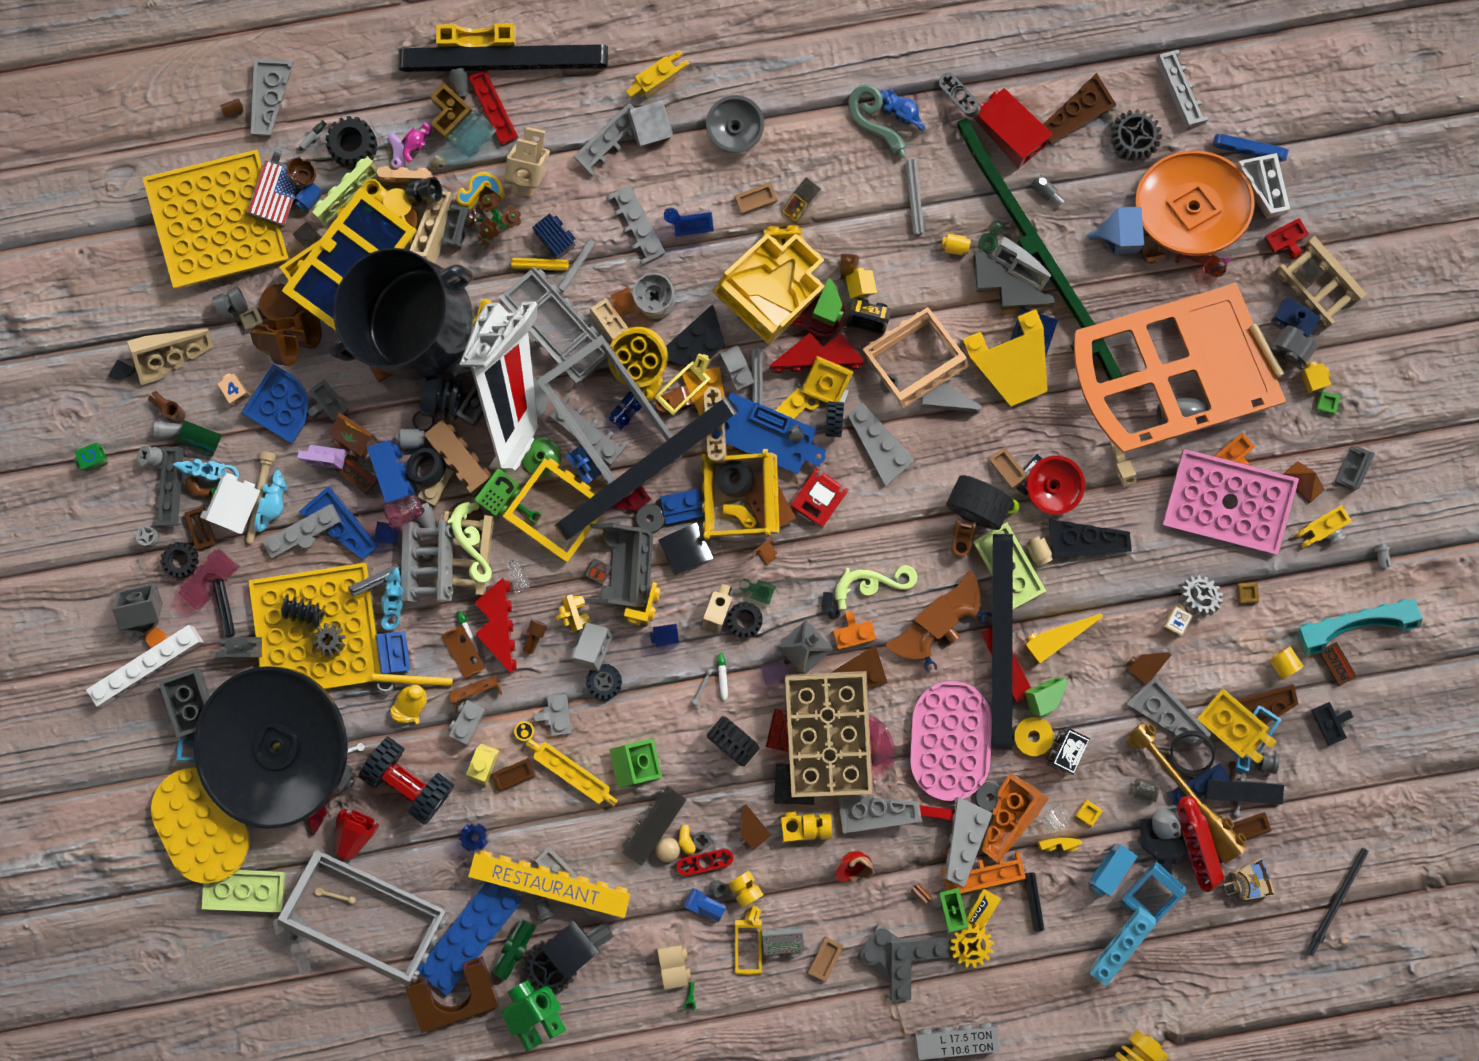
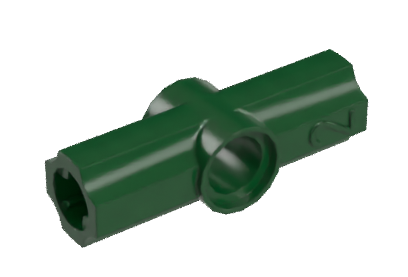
M524 919L519 921L513 935L508 938L501 950L502 954L491 971L492 973L507 980L515 964L519 962L527 948L526 945L536 929L535 925Z

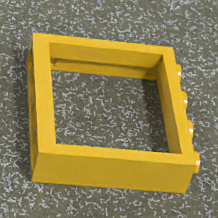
M549 458V460L544 459L502 517L567 563L592 529L590 524H596L601 515L583 529L568 552H566L513 514L545 467L589 499L595 495L590 491L591 487L583 481L579 484L574 480L575 476L568 470L561 471L558 468L559 464Z

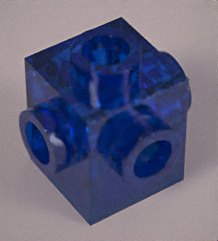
M471 823V825L466 824L460 832L461 837L459 840L462 842L461 846L469 852L471 850L473 852H476L478 849L483 850L489 842L486 840L489 837L486 833L488 830L480 823L477 825L475 823ZM474 833H477L479 835V839L477 841H474L472 839V835Z

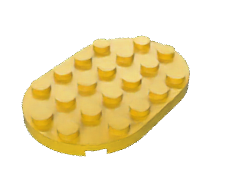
M196 768L178 770L165 778L153 796L151 816L175 868L184 877L204 884L218 883L233 876L245 862L250 846V837L246 824L228 816L212 801L200 781Z

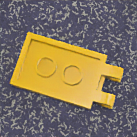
M1224 689L1218 693L1197 718L1241 758H1245L1248 755L1256 763H1260L1264 758L1255 750L1262 741L1270 748H1273L1277 743L1276 740L1266 733L1270 728Z

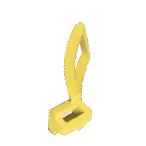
M699 353L695 362L692 361L655 396L661 405L672 415L711 380L705 373L710 360L709 356ZM688 369H691L703 383L674 410L661 395Z

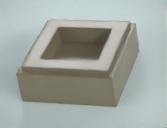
M256 306L238 314L246 332L254 330L256 325H262L263 320Z

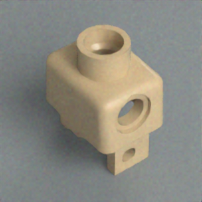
M526 127L524 140L518 139L517 144L507 156L504 179L507 183L512 184L511 190L518 195H533L535 188L539 186L546 175L550 154L549 150L543 149L546 131ZM533 136L539 137V141H535Z

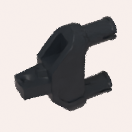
M1140 818L1138 844L1157 859V862L1162 864L1164 869L1172 874V864H1176V859H1179L1188 851L1182 831L1178 839H1154L1152 837V819Z

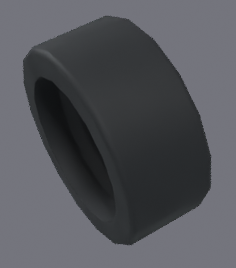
M422 448L415 451L410 456L406 466L409 478L421 487L436 485L442 479L446 470L445 460L431 448ZM433 458L435 462L431 472L426 476L419 477L418 469L425 460Z

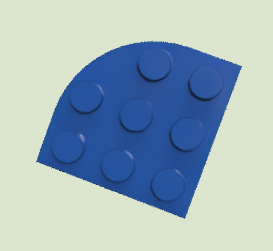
M272 364L242 414L293 444L307 421L309 399L305 388L299 380L277 365Z

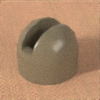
M437 153L430 166L436 170H442L444 165H446V159Z

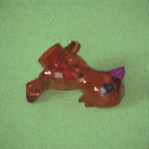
M1178 253L1175 258V263L1177 264L1184 259L1204 264L1202 270H1205L1206 274L1213 277L1223 276L1227 271V264L1229 262V258H1220L1214 254L1190 256Z

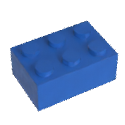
M390 440L367 447L386 504L392 508L413 499L412 495L415 494L412 483L409 480L407 481L406 465L400 461V458L403 457L400 447Z

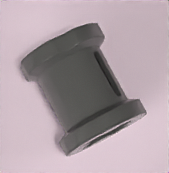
M544 897L532 901V905H535L538 914L537 921L555 915L554 912H551L548 902L549 898Z

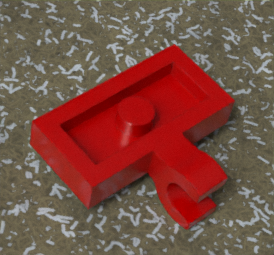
M1298 218L1265 235L1264 238L1273 254L1287 247L1291 258L1294 260L1302 254L1296 242L1306 238L1309 233L1301 219Z

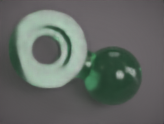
M995 220L989 225L990 233H985L980 237L978 241L980 251L991 254L998 247L996 236L1001 235L1005 229L1001 221ZM989 242L991 247H986L984 243Z

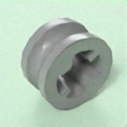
M1341 528L1325 537L1330 540L1331 546L1346 537L1345 534L1341 533Z

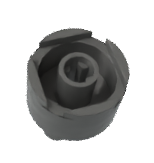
M1287 325L1282 328L1270 349L1278 355L1277 360L1284 364L1289 362L1296 368L1303 370L1315 352L1318 343L1311 336L1306 338L1303 335L1304 331Z

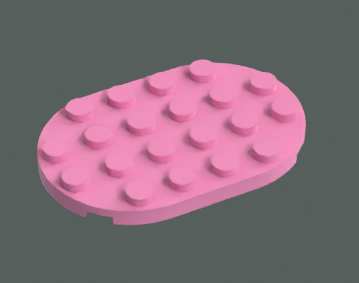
M958 681L938 683L926 690L914 707L910 750L911 771L920 788L937 799L955 801V797L962 799L969 797L983 785L989 773L992 714L988 702L974 687Z

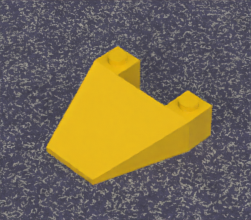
M1036 309L1018 316V322L1024 334L1018 338L988 349L981 332L963 339L971 362L1011 407L1047 393L1044 327Z

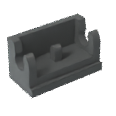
M450 204L444 235L441 238V245L458 249L462 248L467 229L466 218L468 213H471L469 208Z
M1351 446L1335 482L1353 491L1360 489L1375 453L1359 446Z
M225 637V639L217 641V644H222V650L216 651L215 657H262V637Z

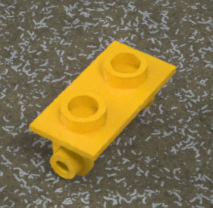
M789 225L787 229L770 226L767 227V230H763L764 235L768 233L781 246V239H785L786 243L795 234L798 236L803 234L802 228H798L797 225Z

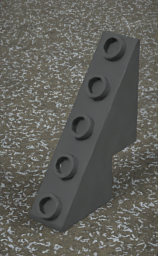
M975 252L973 257L976 292L999 291L1001 310L1042 308L1054 305L1055 298L1048 293H1041L1037 288L1008 273L1003 264L997 261L993 262L985 252Z

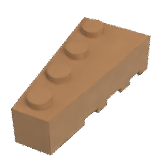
M441 420L424 435L455 472L468 491L476 497L492 475L486 467L482 469L478 465L480 460L474 452L470 454L466 450L468 445L463 438L457 439L453 434L456 430L450 422L445 424Z

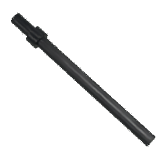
M1361 848L1317 931H1314L1311 937L1313 940L1306 951L1308 955L1313 957L1319 944L1323 943L1328 927L1369 853L1367 849Z

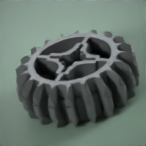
M1136 109L1133 114L1131 110H1128L1127 115L1121 113L1120 118L1115 119V124L1111 126L1113 131L1109 133V136L1113 137L1110 140V144H1116L1113 150H1120L1119 156H1122L1124 153L1126 155L1125 160H1128L1131 156L1132 161L1135 162L1137 157L1140 161H1143L1145 156L1147 158L1152 156L1151 152L1156 153V147L1161 145L1159 140L1162 138V134H1159L1162 128L1156 127L1158 120L1152 121L1153 114L1147 117L1146 111L1140 114L1139 109ZM1137 122L1135 127H1124L1127 123ZM1143 125L1148 129L1150 136L1143 130ZM1138 129V138H1136V140L1133 142V135ZM1121 134L1128 140V145L1124 143ZM1136 144H1148L1144 148L1134 149Z

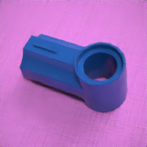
M695 888L691 889L683 905L689 910L698 914L701 913L717 922L720 921L726 909V906L710 899L708 895Z

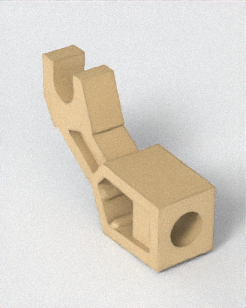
M1110 441L1116 460L1117 475L1123 487L1136 484V472L1130 460H1126L1124 453Z

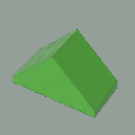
M959 888L939 892L942 912L948 931L952 932L969 928Z

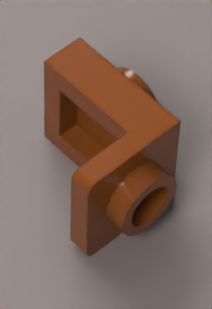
M1144 234V246L1141 249L1142 259L1153 264L1160 262V259L1166 258L1161 246L1147 234Z

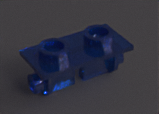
M629 391L621 400V403L625 405L624 408L617 405L609 414L608 420L620 430L628 425L635 413L642 408L632 391Z

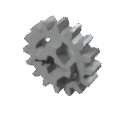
M1197 575L1196 578L1191 576L1184 582L1183 587L1180 589V593H1182L1180 599L1185 600L1183 606L1189 607L1188 612L1193 610L1195 611V616L1201 613L1202 617H1206L1207 614L1212 616L1219 610L1220 605L1223 603V600L1220 599L1223 593L1218 592L1219 586L1215 587L1213 585L1214 580L1208 582V577L1205 576L1204 579H1201L1200 575Z

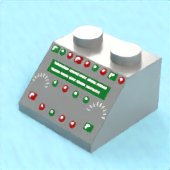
M802 926L762 929L764 955H768V958H778L782 953H788L789 957L800 956V952H804Z

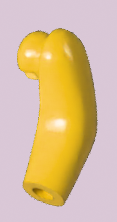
M655 368L648 369L649 373H654ZM662 376L651 385L646 386L645 390L642 391L648 401L654 400L663 383Z
M723 504V514L736 516L747 529H753L756 526V519L744 506L740 504Z

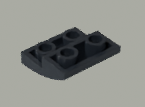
M697 522L658 540L674 576L713 558Z
M575 920L541 947L566 980L600 952Z

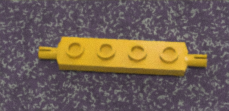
M530 738L528 742L531 744L527 743L526 746L535 751V760L598 804L605 800L613 807L618 800L609 794L610 787L548 743L544 742L539 745Z

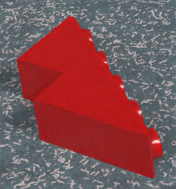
M809 333L770 364L769 369L772 370V373H781L783 369H791V372H801L805 368H812L817 356L842 367L850 366V369H861L864 360L841 333L823 347Z
M501 578L475 602L490 620L475 634L506 669L513 674L514 671H517V662L512 657V652L515 651V640H511V632H514L513 620H509V612H512V602L508 600L507 596L511 589L510 581Z

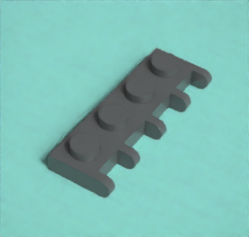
M158 447L163 453L162 465L157 466V469L161 470L160 484H155V489H160L159 504H154V508L158 509V520L153 521L152 526H178L182 472L178 471L173 466V463L183 462L184 448Z

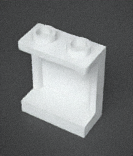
M226 473V476L219 474L220 482L207 511L203 510L200 518L242 534L260 490L255 489V484L246 480L243 483L237 481L238 477Z

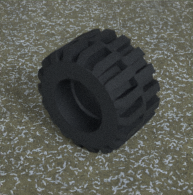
M347 116V120H344L342 117L339 118V123H332L333 128H329V135H326V147L337 164L339 163L341 167L345 168L347 166L348 169L353 170V167H355L359 160L365 159L367 156L371 160L374 159L372 155L377 153V138L366 121H361L359 117L352 119L351 116ZM356 134L362 137V143L358 149L351 152L342 150V142L347 136Z
M721 716L706 734L710 741L743 767L760 749L759 745L750 736L724 716Z

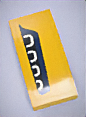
M982 889L975 904L972 905L966 916L967 923H970L972 928H974L975 924H978L979 930L985 927L1001 898Z

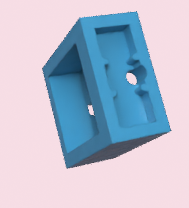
M1114 844L1088 883L1092 885L1091 890L1103 897L1104 895L1111 896L1138 856L1123 845Z
M1155 861L1123 894L1122 901H1124L1123 904L1130 911H1136L1139 906L1156 918L1157 923L1185 895L1186 887ZM1151 875L1173 893L1154 914L1132 896Z

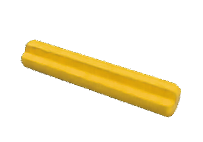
M512 258L511 267L512 269L531 270L532 267H535L537 270L567 271L569 262L564 259Z

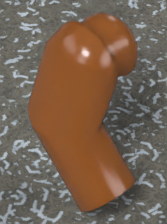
M189 475L185 480V486L193 496L210 498L211 489L200 487L197 483V477Z

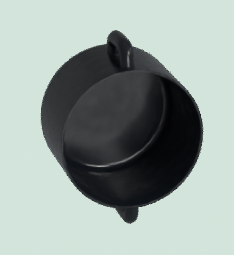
M386 248L367 254L346 272L338 286L334 299L333 319L339 339L331 345L330 354L342 361L358 359L367 365L405 379H424L440 374L459 359L471 337L473 308L465 287L472 281L473 273L462 265H452L443 268L413 251L401 248Z

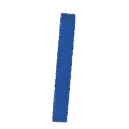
M1224 134L1214 135L1213 146L1219 149L1256 157L1277 153L1279 162L1287 161L1289 150L1283 147Z

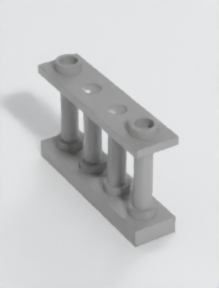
M439 520V527L420 528V523L403 522L401 587L404 592L401 595V601L419 602V595H437V600L452 601L454 533L451 523L448 524L445 520ZM439 535V547L420 548L421 536ZM438 555V567L419 568L420 556ZM438 575V587H419V576Z

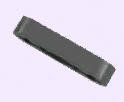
M946 73L941 76L939 85L966 116H977L981 111V106L974 96L952 73ZM947 81H950L954 85L953 89H951V87L948 84H946ZM959 91L965 92L961 99L955 98ZM969 102L974 108L972 110L969 109L965 103Z

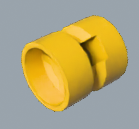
M831 813L819 814L818 817L814 814H803L804 840H815L816 837H819L821 840L832 839Z
M749 870L727 883L732 893L737 894L736 900L741 908L763 896L759 886L753 884L755 879Z

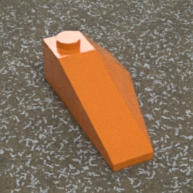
M1009 773L998 791V801L996 808L993 809L991 826L988 827L982 851L996 862L1002 859L1037 817L1049 799L1048 796L1037 788Z

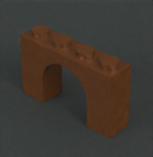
M483 956L463 964V971L471 993L467 1000L460 1005L445 1006L436 1001L426 976L418 978L415 983L411 982L409 987L406 986L405 990L421 1033L426 1031L428 1033L434 1032L441 1026H451L456 1024L458 1020L464 1018L471 1019L478 1013H488L498 1007L499 999Z

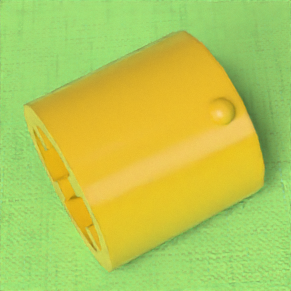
M1291 646L1286 647L1269 659V662L1282 680L1304 666Z

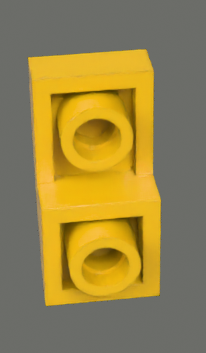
M1061 837L1038 841L1037 844L1040 850L1045 849L1046 852L1057 849L1056 845L1059 844L1061 850H1067V853L1078 850V845H1081L1082 841Z

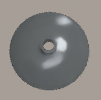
M740 95L726 96L718 100L709 110L706 119V129L709 138L718 148L730 153H740L751 149L759 142L764 131V117L758 105L751 99ZM737 125L739 129L733 130L732 126Z

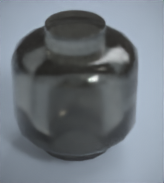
M1137 778L1134 784L1130 783L1128 795H1131L1132 802L1145 806H1150L1153 802L1156 803L1159 794V787H1156V783L1143 778Z

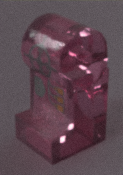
M409 496L405 500L393 505L391 502L383 505L385 517L392 529L413 521V519L420 517L425 511L417 496Z

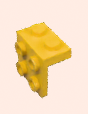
M653 582L645 613L628 608L625 609L624 617L629 624L640 626V623L649 625V621L654 620L656 609L653 605L654 601L658 602L661 592L657 583Z

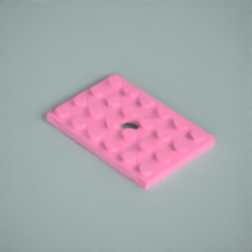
M1182 449L1162 525L1278 555L1299 478ZM1233 494L1236 496L1238 503L1235 508L1226 509L1223 506L1222 500L1225 495Z

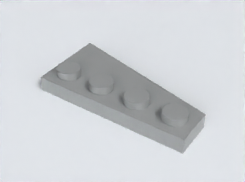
M863 402L848 414L852 426L886 487L915 460Z
M1155 676L1126 703L1177 736L1186 731H1198L1208 737L1211 735ZM1194 736L1182 738L1195 747H1198L1204 741Z

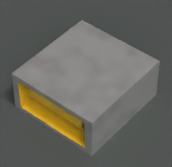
M663 100L627 111L637 146L673 136Z

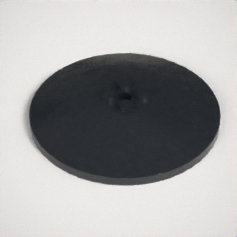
M277 666L257 667L232 676L212 693L205 703L196 724L194 759L198 776L205 791L212 801L228 816L249 826L265 829L282 828L310 818L332 798L342 780L346 767L348 753L347 734L337 705L319 683L293 669ZM275 741H278L281 745L278 752L273 749Z

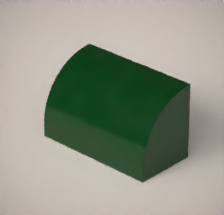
M184 420L175 443L213 457L222 434Z

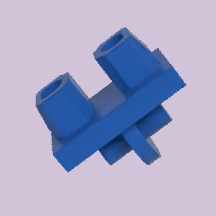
M582 445L566 455L586 484L602 474Z

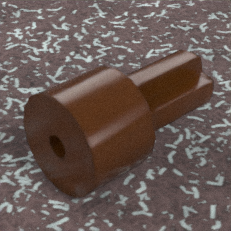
M531 619L527 629L529 636L524 646L525 652L534 653L538 640L544 637L548 625Z

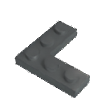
M948 936L889 941L890 1000L892 1002L911 1000V961L949 957Z

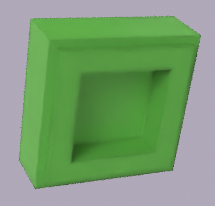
M1320 391L1315 410L1336 415L1340 396Z

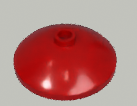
M1059 455L1045 457L1039 460L1028 474V496L1031 502L1045 513H1067L1080 503L1084 495L1085 479L1083 472L1073 460ZM1051 482L1055 483V487L1053 489L1050 488Z

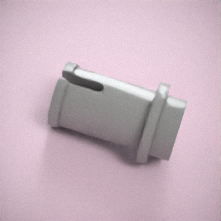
M1388 544L1375 545L1376 549L1374 551L1377 552L1379 569L1392 567Z

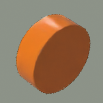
M154 628L146 635V642L152 648L167 639L166 633L158 628Z

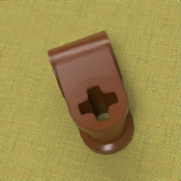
M682 386L661 395V397L675 410L690 395L687 386ZM692 398L689 401H687L678 411L693 406L694 402ZM656 399V411L660 415L671 414Z
M960 519L956 520L951 553L954 557L963 558L969 553L975 534L976 523L970 524L961 522ZM963 544L966 551L964 553L958 552L956 545Z

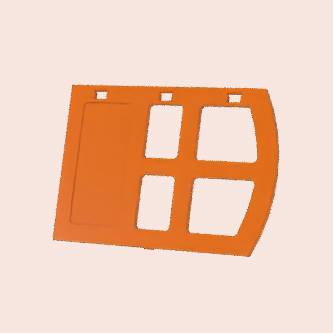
M1237 283L1075 331V366L1083 396L1100 428L1122 453L1286 403L1275 373L1249 328L1254 323ZM1167 319H1173L1187 350L1188 357L1162 364L1146 326ZM1123 332H1131L1146 370L1098 383L1093 366L1092 342ZM1194 371L1208 401L1210 410L1189 417H1183L1168 378ZM1151 384L1155 389L1167 423L1129 434L1112 414L1104 398ZM1260 399L1263 405L1253 407L1251 402ZM1205 416L1207 422L1197 424L1196 418ZM1148 433L1151 439L1141 442L1139 436Z

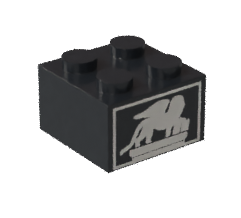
M1064 728L1061 731L1059 730L1055 736L1054 741L1057 743L1053 749L1050 748L1046 756L1048 760L1046 765L1067 775H1074L1090 738L1070 728Z

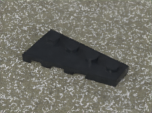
M1048 519L1052 558L1132 551L1130 531Z

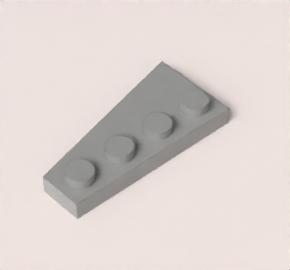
M254 58L251 136L271 137L293 67V61Z
M838 795L843 834L922 822L919 802Z
M955 797L954 804H956L952 819L953 829L952 834H950L949 842L951 844L950 851L947 854L944 879L960 887H965L992 813L960 797Z

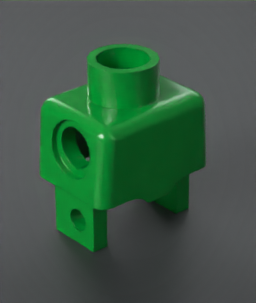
M527 980L507 991L513 1004L505 1007L501 1014L511 1037L517 1034L526 1052L543 1043L534 1026L536 1023L541 1022L549 1039L566 1031L558 1014L562 1007L550 987L544 986L534 991L530 981Z

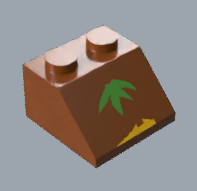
M340 412L329 434L334 438L333 443L341 448L346 446L350 449L348 453L357 459L360 456L365 459L369 454L367 447L375 445L378 441L373 434Z

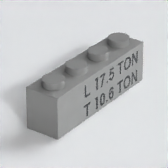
M991 1022L979 1023V1027H971V1024L959 1025V1029H951V1026L939 1027V1031L932 1032L931 1028L920 1029L919 1033H915L917 1058L919 1060L999 1052L997 1027L991 1025Z

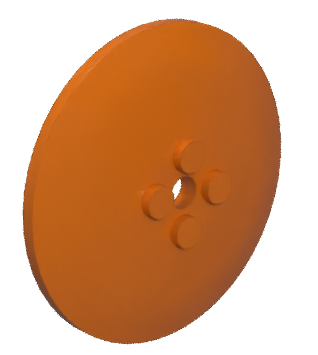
M1182 151L1162 158L1148 169L1139 183L1135 204L1136 207H1142L1143 229L1153 241L1175 253L1201 256L1222 251L1241 238L1252 220L1254 194L1245 174L1228 159L1206 151ZM1196 204L1199 206V209L1191 210L1189 205Z

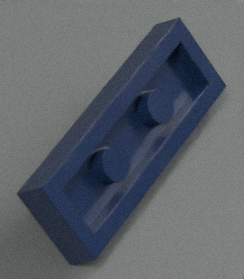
M1218 763L1204 774L1188 780L1186 784L1198 798H1201L1205 795L1206 779L1230 780L1221 763ZM1179 786L1168 792L1175 806H1178L1180 800L1186 796Z

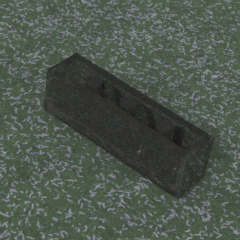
M669 786L665 789L661 787L655 796L658 798L655 805H649L644 813L647 815L644 821L641 822L639 820L633 831L636 833L632 839L628 837L622 845V848H624L622 853L643 866L687 801L685 797Z

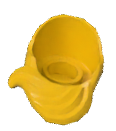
M412 685L402 689L397 695L395 704L390 709L392 719L397 723L415 722V725L419 724V715L427 704L426 691L419 685Z

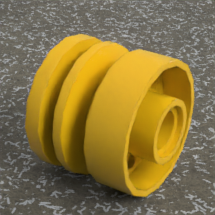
M1138 1029L1128 1039L1134 1046L1132 1050L1124 1045L1121 1047L1128 1053L1127 1056L1124 1057L1119 1052L1115 1055L1119 1061H1166L1170 1057L1162 1050V1046L1148 1034L1145 1036Z

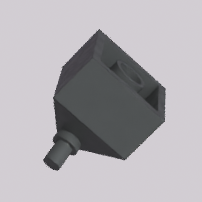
M156 583L120 590L116 593L112 611L119 630L133 632L129 638L132 643H136L144 634L151 632L159 622L163 602Z
M807 620L777 646V649L800 674H807L833 650L829 643Z

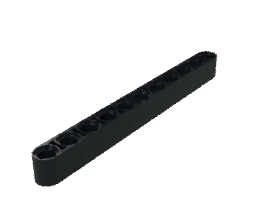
M600 44L402 48L398 50V70L402 72H438L464 68V71H482L484 69L486 71L601 69L608 67V46Z
M726 396L554 526L565 541H567L739 412L729 397Z
M993 534L992 750L1012 751L1013 534Z

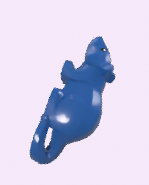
M893 89L879 91L885 104L883 107L885 114L890 115L893 112L896 115L895 119L905 125L912 123L922 132L925 130L926 127L919 117L918 106L913 100L893 94Z

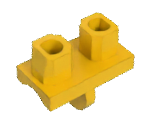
M569 595L562 599L564 606L559 607L561 615L556 616V621L562 620L564 626L570 625L572 633L583 629L586 623H591L588 614L579 616L577 611L578 608L585 606L583 596L573 597V595Z

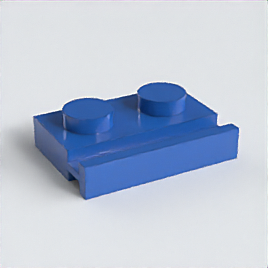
M699 488L660 496L666 525L705 517L702 510Z
M405 631L377 634L376 643L381 674L410 671Z

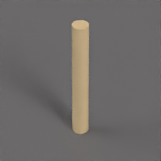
M1257 324L1251 325L1249 328L1276 377L1283 376L1284 373Z

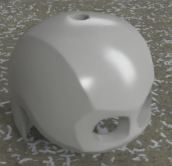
M1178 806L1163 807L1153 814L1152 826L1157 837L1161 839H1175L1181 836V825L1177 812Z

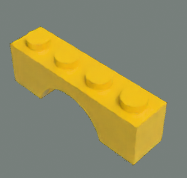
M497 23L482 29L463 28L456 24L436 25V44L438 47L516 46V29L514 23Z

